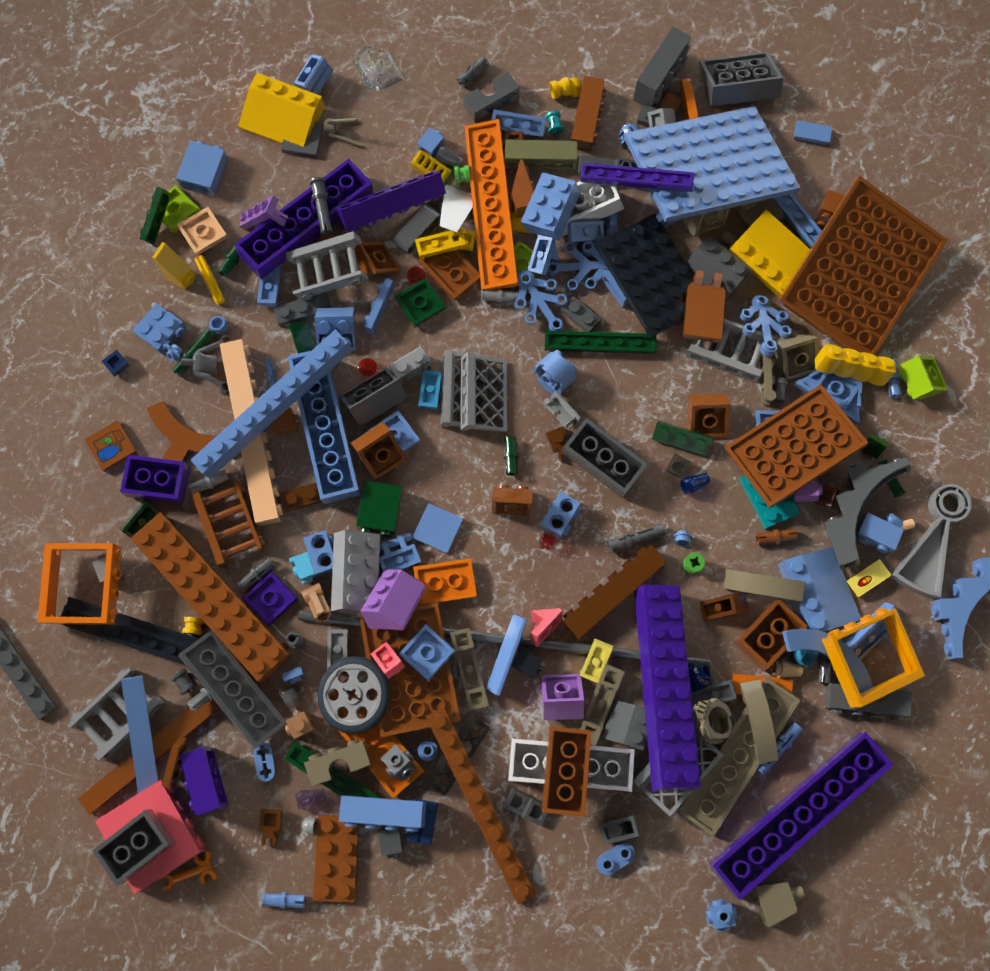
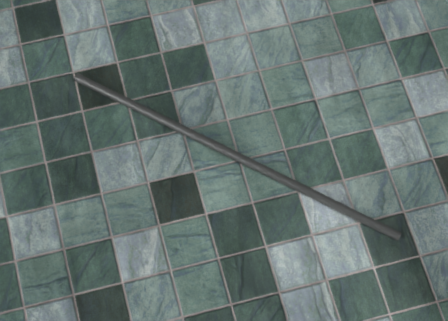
M299 610L298 620L316 622L312 612ZM332 614L329 620L319 623L361 627V617ZM443 627L444 637L451 638L450 632L462 629ZM470 630L473 641L502 644L505 637L504 634ZM521 637L518 646L588 654L592 645L545 639L537 647L531 643V638ZM613 647L609 657L640 661V651ZM687 656L688 666L710 668V659Z

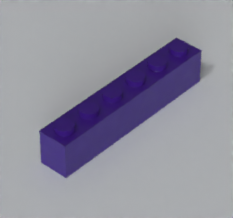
M432 171L335 209L342 229L347 232L349 231V233L356 232L363 225L371 226L376 224V220L381 218L386 220L393 217L392 214L409 211V208L412 206L420 207L425 205V201L438 200L442 198L441 195L446 194L441 173Z

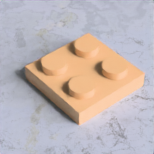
M209 207L177 225L196 256L228 238Z

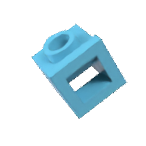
M308 552L289 558L290 563L295 565L293 567L295 577L300 578L303 585L314 581L313 578L317 576L315 575Z

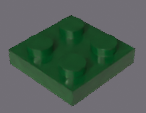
M426 278L395 296V300L414 328L446 309Z

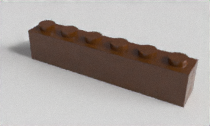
M652 545L648 548L643 546L636 553L638 556L633 561L629 558L622 565L623 569L619 573L614 571L607 578L609 581L604 586L599 584L593 590L594 594L590 598L585 596L578 603L579 607L575 611L570 609L563 616L565 619L562 624L577 641L667 563Z

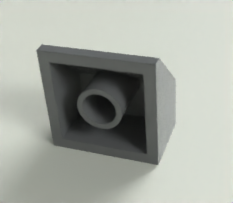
M613 700L602 739L643 751L647 739L645 708Z

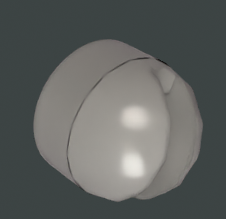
M311 817L305 819L302 823V830L306 834L315 835L317 833L318 819Z

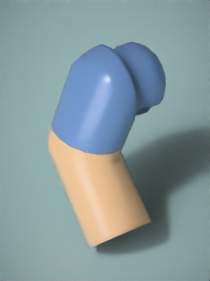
M893 513L888 514L885 518L887 522L904 529V531L915 528L913 519L902 521Z

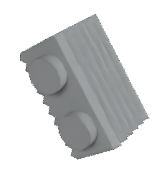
M421 346L389 365L390 371L398 378L401 385L415 378L418 374L421 375L423 370L430 369L431 367L430 359Z

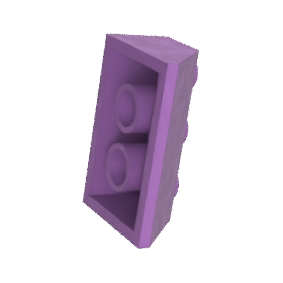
M385 569L361 609L368 628L404 630L426 589L425 584L403 570Z

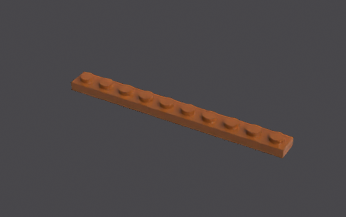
M442 707L425 716L517 904L535 896L534 889L445 708Z

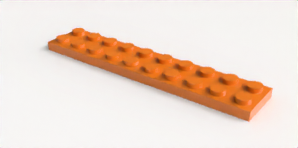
M499 119L467 125L464 127L481 289L498 290L519 286L501 123Z

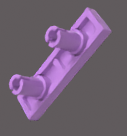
M271 196L257 203L254 207H250L247 211L244 210L240 216L241 223L239 227L247 230L252 226H259L268 218L283 226L286 223L285 219H288V215L275 209L279 199Z

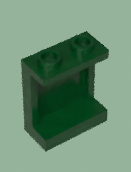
M369 481L363 482L356 527L360 532H379L381 536L391 537V534L396 535L400 500L403 495L402 486Z

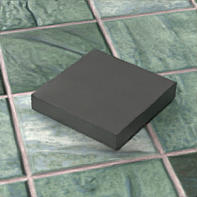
M315 123L304 147L283 139L282 153L317 158L324 128L323 123Z

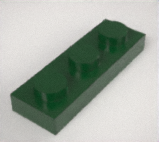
M160 187L156 188L152 195L150 208L146 213L144 226L140 230V240L152 245L155 244L172 193Z
M657 420L652 440L707 456L712 436Z

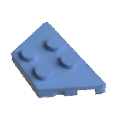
M816 370L795 383L796 387L806 393L821 384L851 422L857 424L860 421V394L863 384L860 381H856L851 377L843 378L833 373L825 374Z

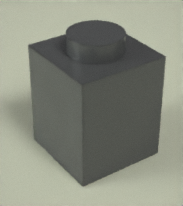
M398 826V830H387L385 828L378 830L381 856L387 855V859L399 857V853L403 852L400 826Z

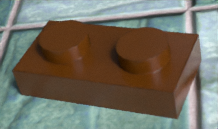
M317 482L280 493L285 512L322 502Z

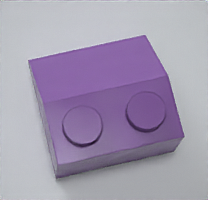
M580 674L541 675L543 719H584V695Z

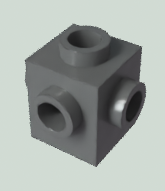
M396 744L381 757L388 767L385 769L386 772L393 779L397 777L401 782L409 778L417 768L412 762L415 758L408 750L404 752Z

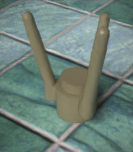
M325 118L324 132L329 133V137L337 138L363 148V144L336 134V132H340L341 124L359 123L360 121L357 118Z

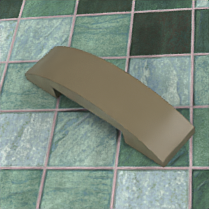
M726 569L724 588L803 601L806 582Z
M470 628L450 632L469 711L489 706Z
M608 664L604 666L580 728L582 730H592L591 745L593 746L597 744L603 724L625 672Z
M755 680L740 683L743 701L746 703L755 742L753 745L757 763L763 764L779 761L772 718L761 681Z

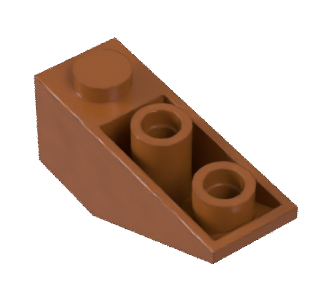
M523 159L519 162L511 193V206L516 219L523 217L535 190L533 181L529 180V168L524 165Z

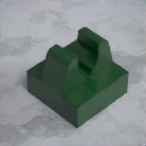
M871 433L866 439L869 442L868 445L861 450L877 459L887 447L888 442L876 436L875 433Z

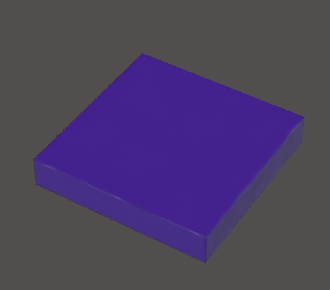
M272 571L243 597L268 626H271L299 600Z

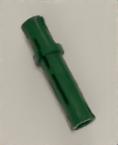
M207 327L186 354L183 353L181 357L192 359L193 354L198 349L207 346L217 336L216 333L210 331L211 329ZM180 359L171 370L178 374L177 376L182 377L190 366H182Z

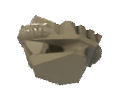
M717 698L699 701L698 704H694L695 733L702 738L703 743L719 744L725 738L730 737L733 725L729 717L731 712L728 706Z

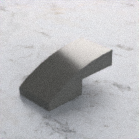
M512 787L503 804V807L539 826H542L548 814L542 812V803Z

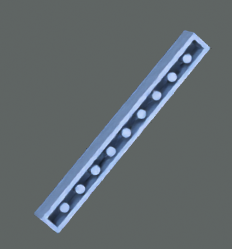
M335 329L191 459L194 465L202 474L211 479L353 350L349 343Z

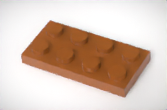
M318 815L313 901L355 902L359 823H357V827L345 826V822H339V815Z

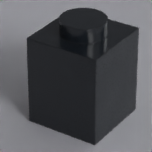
M524 648L520 650L511 664L513 668L530 679L533 675L537 677L543 669L540 665L542 660Z

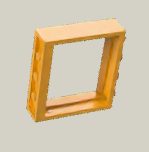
M886 607L878 609L875 611V615H865L859 618L860 622L855 623L854 621L845 624V629L828 632V637L821 639L850 708L863 707L925 676L896 608L886 610ZM883 620L905 672L859 693L837 640Z

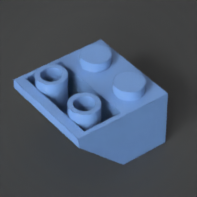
M354 307L317 308L315 324L318 345L336 329L353 349L352 351H356Z

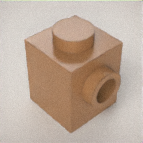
M303 711L285 720L287 726H285L286 732L289 737L293 736V739L298 740L316 731L308 712Z

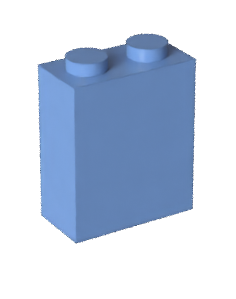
M190 141L176 176L180 187L214 196L228 160L225 150L219 146L206 145L201 141Z

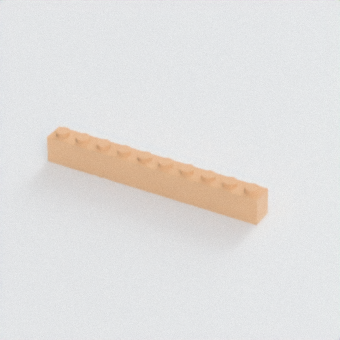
M242 339L220 344L234 419L239 417L259 399L255 394V391L258 390L255 379L252 380L251 373H254L252 362L248 360V356H251L248 345L244 344ZM261 432L241 451L254 520L259 527L281 522L280 516L283 515L282 506L277 502L279 490L273 483V479H276L274 468H270L269 461H272L270 450L266 448V443H268L266 432Z

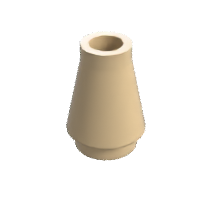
M778 658L771 665V672L777 678L801 677L803 666Z

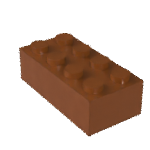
M549 727L542 812L585 817L592 730Z

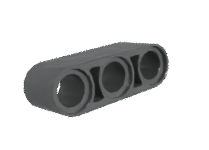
M425 204L398 232L394 238V243L406 253H411L416 248L415 239L426 237L440 222L441 214L430 205Z

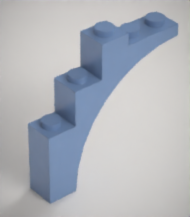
M980 558L973 561L972 571L976 578H960L953 581L952 593L955 598L938 599L932 602L931 613L935 621H943L941 630L942 634L945 635L944 652L948 660L963 658V637L969 615L977 602L990 590V558Z

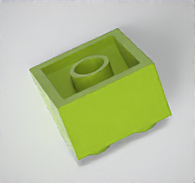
M918 355L898 365L901 370L899 372L901 378L908 387L907 393L913 400H921L948 391L933 356Z

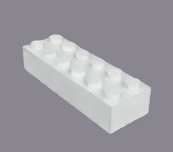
M512 739L508 780L544 784L548 742ZM590 746L587 788L632 792L634 749Z

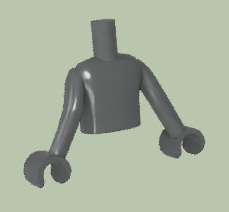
M223 335L220 341L198 349L193 354L192 359L181 358L182 366H192L193 372L197 377L217 385L219 392L223 395L229 392L222 389V386H228L227 381L221 382L209 375L216 374L217 355L204 353L219 348L220 344L224 343L223 340H230L229 335Z

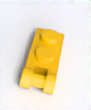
M459 228L457 232L450 230L415 239L419 258L422 259L458 249H467L470 245L465 238V229ZM453 238H458L459 241L454 242Z

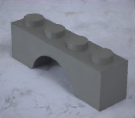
M829 683L826 684L825 708L831 709V713L843 714V711H851V715L863 716L864 713H870L873 718H884V715L891 716V720L904 721V717H911L912 692L895 690L883 696L874 704L850 708L841 684Z

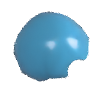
M808 649L793 651L794 660L805 667L811 666L820 654L818 651Z

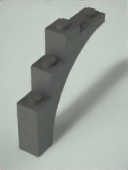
M908 457L904 459L896 458L891 463L885 465L877 464L872 469L868 468L867 463H857L847 469L853 490H844L839 495H836L842 517L835 516L824 522L840 570L860 565L856 548V533L861 514L871 497L883 485L895 477L910 471Z

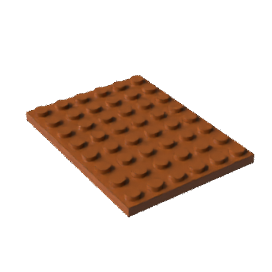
M858 176L777 302L841 347L854 349L859 353L866 352L876 355L948 239L864 178Z

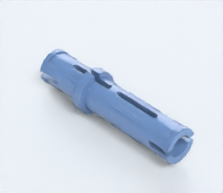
M792 722L783 735L780 734L776 742L778 759L787 748L793 746L792 742L803 732V729L795 722ZM776 761L760 764L757 771L765 776L766 772Z

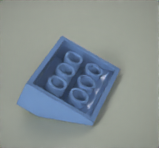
M833 547L802 554L778 564L783 578L806 582L803 601L792 600L797 616L808 626L806 629L827 632L850 622L860 621L859 618L861 616L844 573L840 570Z

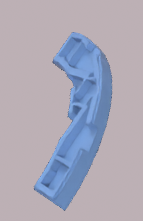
M793 629L782 632L787 651L808 649L818 651L829 657L821 640L828 637V633L814 629ZM837 640L859 693L873 688L871 678L861 659L847 644Z

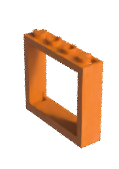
M45 543L37 623L115 625V618L118 615L116 606L120 595L118 589V581L121 578L120 560L123 556L121 555V546L113 543ZM61 551H107L101 617H55Z

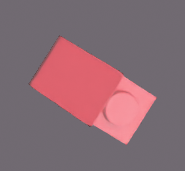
M560 608L531 611L532 622L536 624L531 630L532 644L538 647L562 622V610Z
M387 642L371 653L388 679L405 667Z

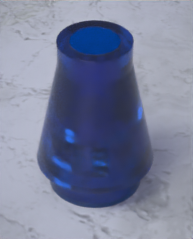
M707 473L684 476L680 480L681 489L685 494H693L710 483V477Z

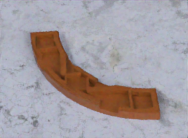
M165 401L147 407V411L157 428L169 440L188 448L191 452L199 453L217 436L200 434L184 427L172 416Z

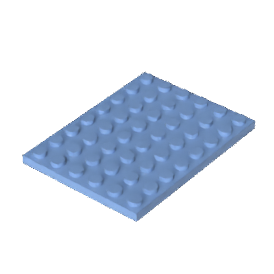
M755 106L626 132L624 135V140L638 168L695 172L692 192L649 188L665 222L798 193L800 190L797 180Z

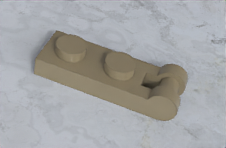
M761 354V403L764 406H769L776 398V393L772 390V386L775 384V375H772L775 361L774 357H767Z

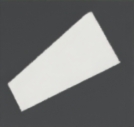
M445 185L446 194L443 196L440 226L457 232L473 207L472 194Z

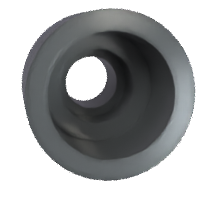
M295 687L280 695L285 704L292 709L301 704L300 696Z

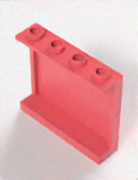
M163 780L156 782L95 821L104 839L107 840L141 812L152 809L175 841V844L127 880L134 894L143 891L147 886L205 851L202 838L196 835L193 830L195 827L190 817H186L183 812L185 810L183 803L179 799L177 800L173 794L175 792L173 785L164 787L162 786Z

